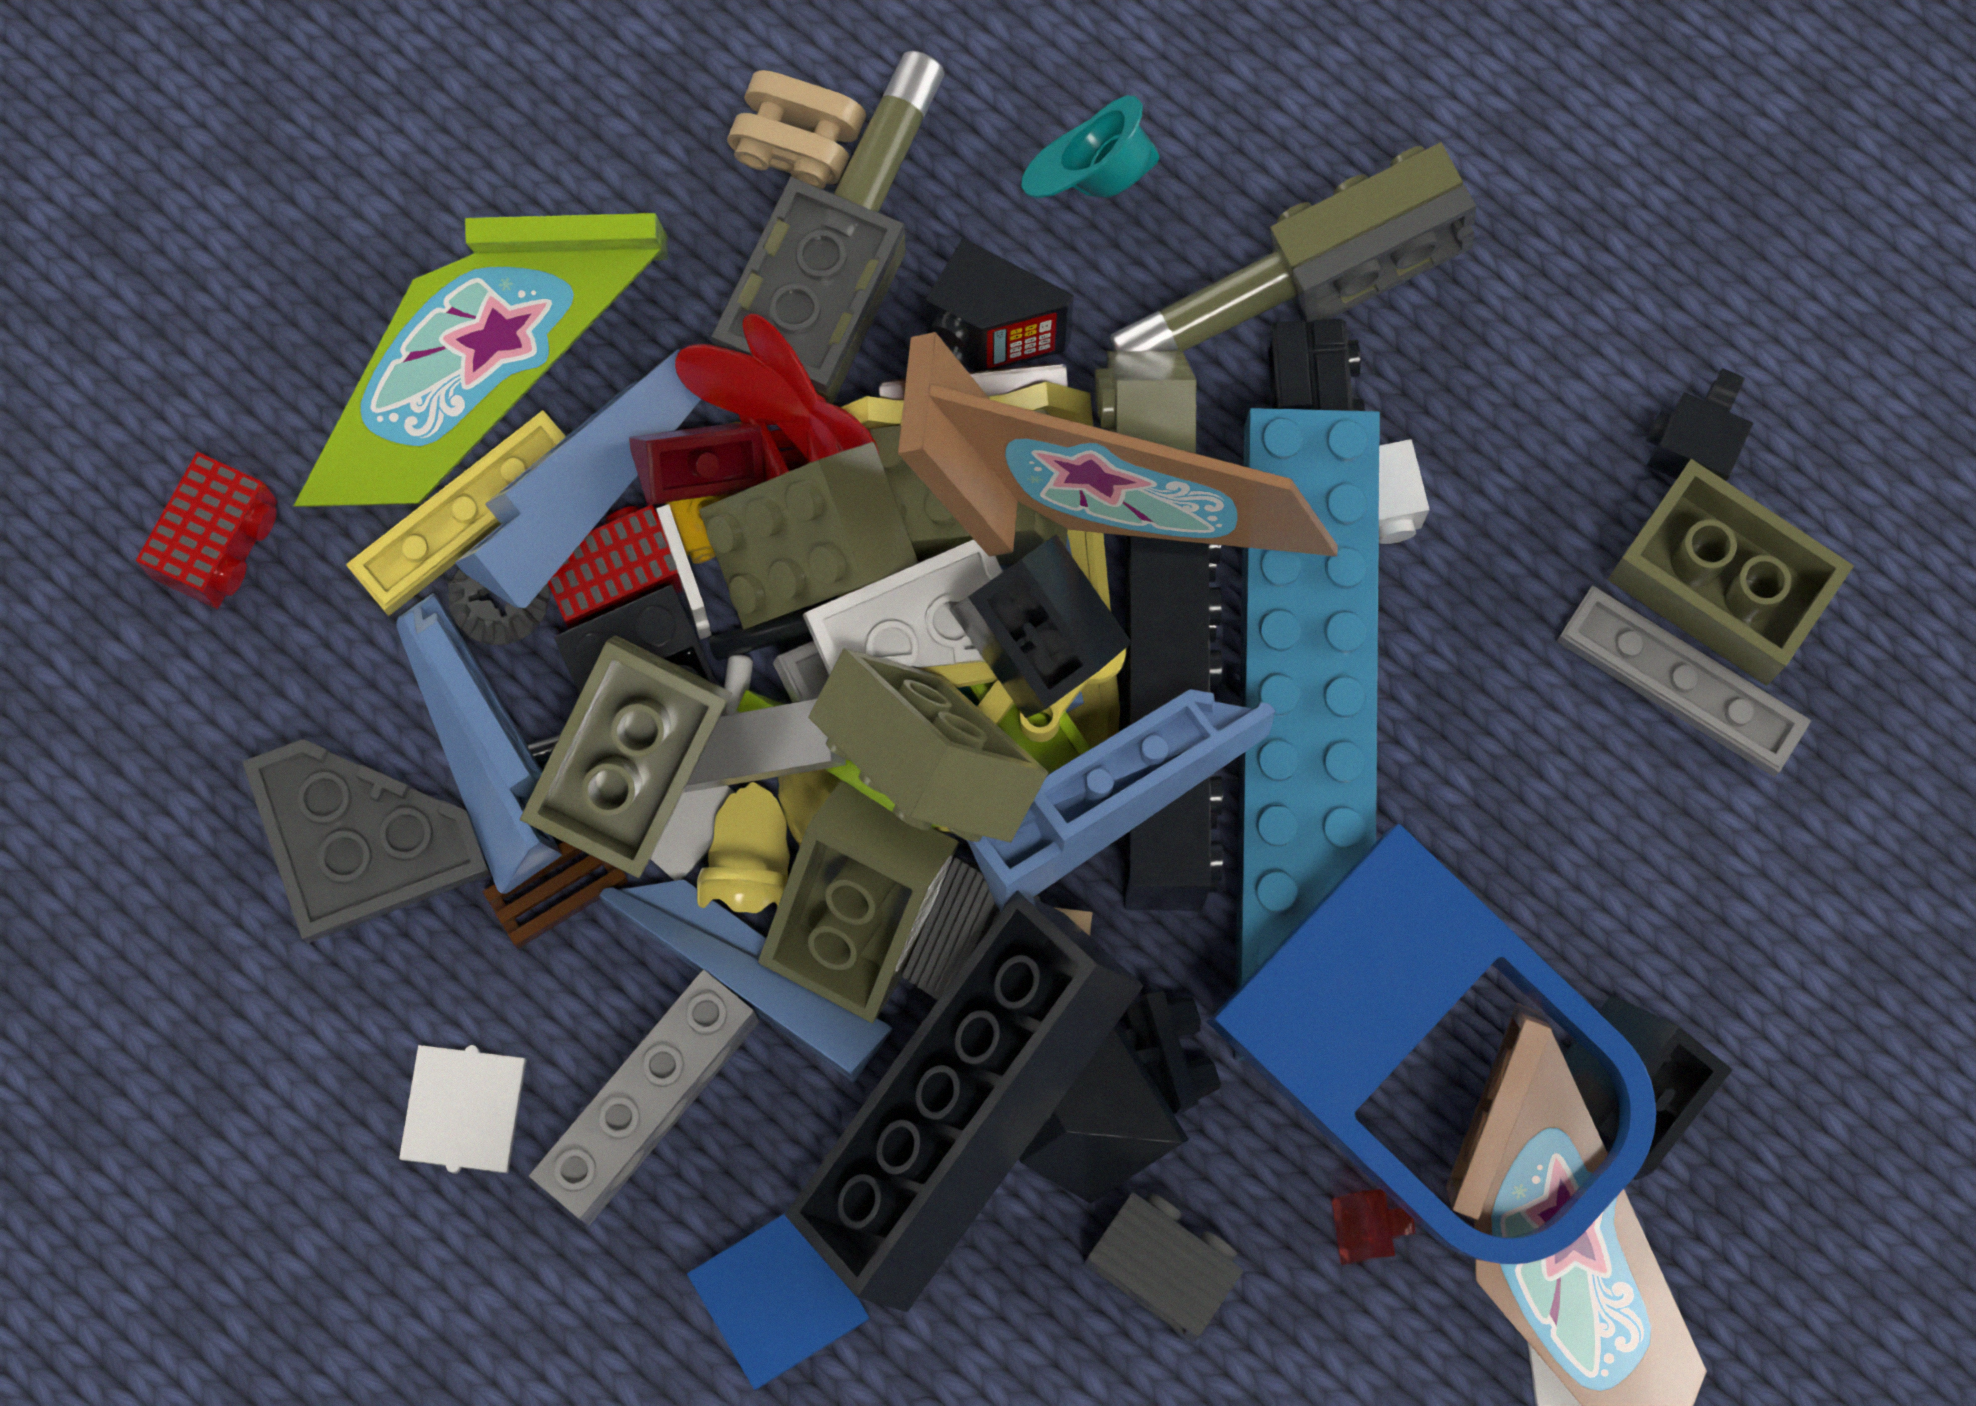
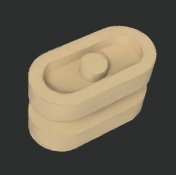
M756 71L752 76L744 99L758 113L757 115L751 113L738 114L727 137L728 144L735 150V158L753 169L767 170L770 166L791 173L793 178L820 189L825 188L826 184L839 183L850 157L848 152L836 142H853L858 139L866 118V112L863 107L853 99L838 92L776 72Z

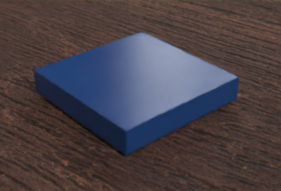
M785 1213L687 1273L755 1391L870 1320L859 1299L788 1220Z

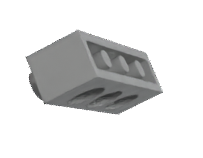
M703 969L537 1165L529 1177L577 1218L590 1226L759 1024L754 1010Z

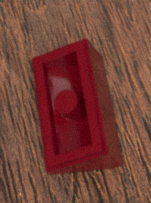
M732 423L629 437L630 451L647 504L652 505L737 493L765 482L762 432L759 425Z

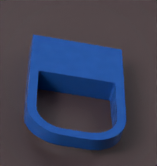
M1399 823L1388 829L1207 1021L1225 1041L1430 1235L1451 1250L1476 1260L1498 1264H1525L1548 1258L1564 1250L1592 1225L1630 1183L1644 1163L1652 1144L1656 1124L1655 1095L1647 1069L1633 1046ZM1491 965L1497 968L1509 981L1600 1062L1612 1080L1619 1103L1617 1136L1603 1162L1551 1219L1530 1232L1510 1237L1491 1236L1463 1222L1355 1118L1356 1110Z

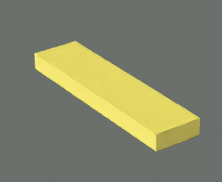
M542 410L349 561L346 566L383 611L390 616L456 564L455 562L502 524L485 503L566 436Z

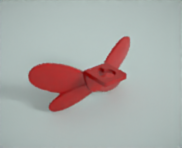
M758 314L745 316L742 323L743 332L752 356L718 346L695 344L682 349L676 357V373L681 382L694 395L712 405L736 414L757 419L773 420L808 459V464L871 442L875 443L879 454L877 444L868 429L852 414L836 405L827 403L825 398L816 393L804 366L793 348L776 327Z

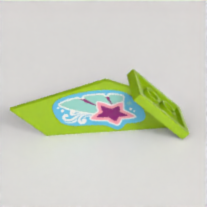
M655 213L465 218L466 244L474 254L412 280L293 507L421 504L652 261L668 260V236Z

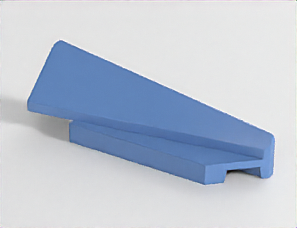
M679 349L670 354L638 382L635 380L485 503L502 524L455 562L463 573L516 608H525L531 603L638 475L630 451L629 437L675 431L701 400V398L686 388L676 373L675 360L680 352Z
M432 593L399 616L396 627L466 810L470 815L496 888L500 893L505 894L563 855L551 835L519 820L543 771L438 596Z
M1190 689L1047 775L1011 843L982 836L980 842L967 840L999 910L1003 911L1017 890L1033 898L1265 739L1270 733L1276 711L1270 704L1262 702L1255 709L1215 702L1214 693Z
M684 879L620 890L605 888L599 895L603 903L698 973H701L704 969L753 1009L756 1015L800 1047L808 1049L853 1083L893 1030L889 1025L877 1018L872 1024L759 964L758 960L766 938L713 900L705 908H700L697 903V888Z

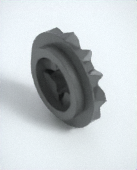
M460 568L453 580L448 583L449 610L456 624L470 638L484 644L506 645L527 637L540 625L549 605L550 592L547 583L525 608H516L506 602L507 605L504 607L507 616L502 617L501 612L498 608H495L491 600L480 601L481 596L488 594L490 590L463 573Z

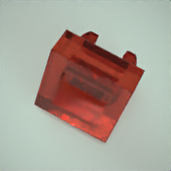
M1382 1189L1362 1190L1332 1199L1341 1265L1361 1264L1395 1256L1393 1239L1416 1234L1414 1219L1402 1208L1388 1210L1386 1193Z

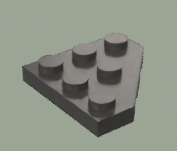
M305 739L242 761L301 938L307 944L491 875L470 815L460 807L444 800L439 801L378 771L332 754L327 749Z

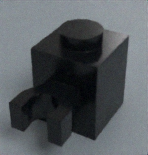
M1722 368L1716 380L1712 382L1704 401L1684 392L1672 411L1661 407L1645 440L1655 445L1647 466L1678 479L1689 461L1693 459L1727 481L1754 424L1730 413L1745 377Z

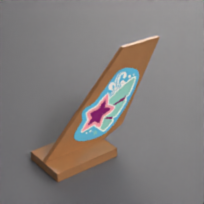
M936 332L911 337L898 454L989 557L1013 553L1018 502L1069 530L1337 557L1338 545L1292 479L990 400Z
M1519 1003L1515 1005L1446 1184L1452 1210L1473 1218L1474 1229L1496 1237L1521 1235L1546 1223L1608 1155L1552 1033L1551 1026L1542 1012ZM1624 1189L1575 1242L1553 1256L1525 1264H1498L1475 1259V1279L1581 1406L1694 1405L1707 1370Z

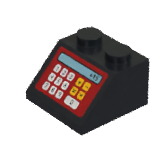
M962 238L925 300L927 334L936 332L964 368L967 366L975 371L1009 367L1066 350L1071 341L1074 295Z

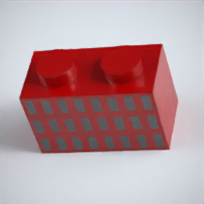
M196 452L135 561L151 579L218 610L225 596L233 595L240 587L247 569L245 560L256 540L262 541L270 533L276 520L277 509L275 506L278 501L264 482L202 453Z
M653 504L642 509L638 506L626 507L608 516L605 520V525L590 531L547 582L569 630L669 585H673L676 594L683 591L674 560Z

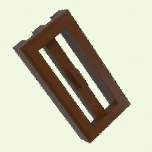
M563 842L558 845L563 854L510 892L500 893L496 885L493 884L483 890L482 893L504 926L514 946L519 949L601 899L599 895L605 888L617 889L629 882L623 871L589 855L529 893L506 905L504 902L506 898L584 852ZM604 865L608 872L607 875L519 927L515 920L517 917Z

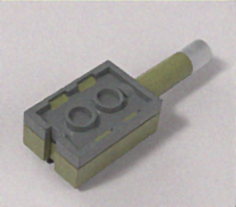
M909 51L903 54L834 194L790 177L711 336L713 346L752 356L743 332L742 323L745 316L758 314L776 327L793 348L804 366L816 393L825 398L827 403H834L906 254L904 223L878 212L945 75L943 67L938 61L918 51Z
M1442 142L1426 150L1422 146L1410 148L1395 157L1390 163V168L1370 178L1366 174L1354 176L1341 183L1334 190L1333 196L1313 206L1309 202H1304L1289 208L1279 216L1277 224L1270 227L1272 254L1112 333L1110 342L1114 351L1184 352L1289 300L1296 306L1301 320H1305L1307 323L1313 320L1331 319L1472 249L1474 231L1471 225L1475 223L1476 204L1466 186L1463 185V181Z

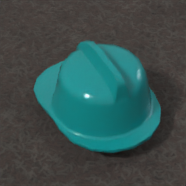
M1129 95L1116 99L1101 109L1091 119L1046 146L1030 162L1022 176L1021 187L1026 195L1034 198H1043L1056 195L1073 187L1087 196L1110 198L1130 188L1159 161L1157 148L1139 125L1143 111L1141 101L1136 96Z

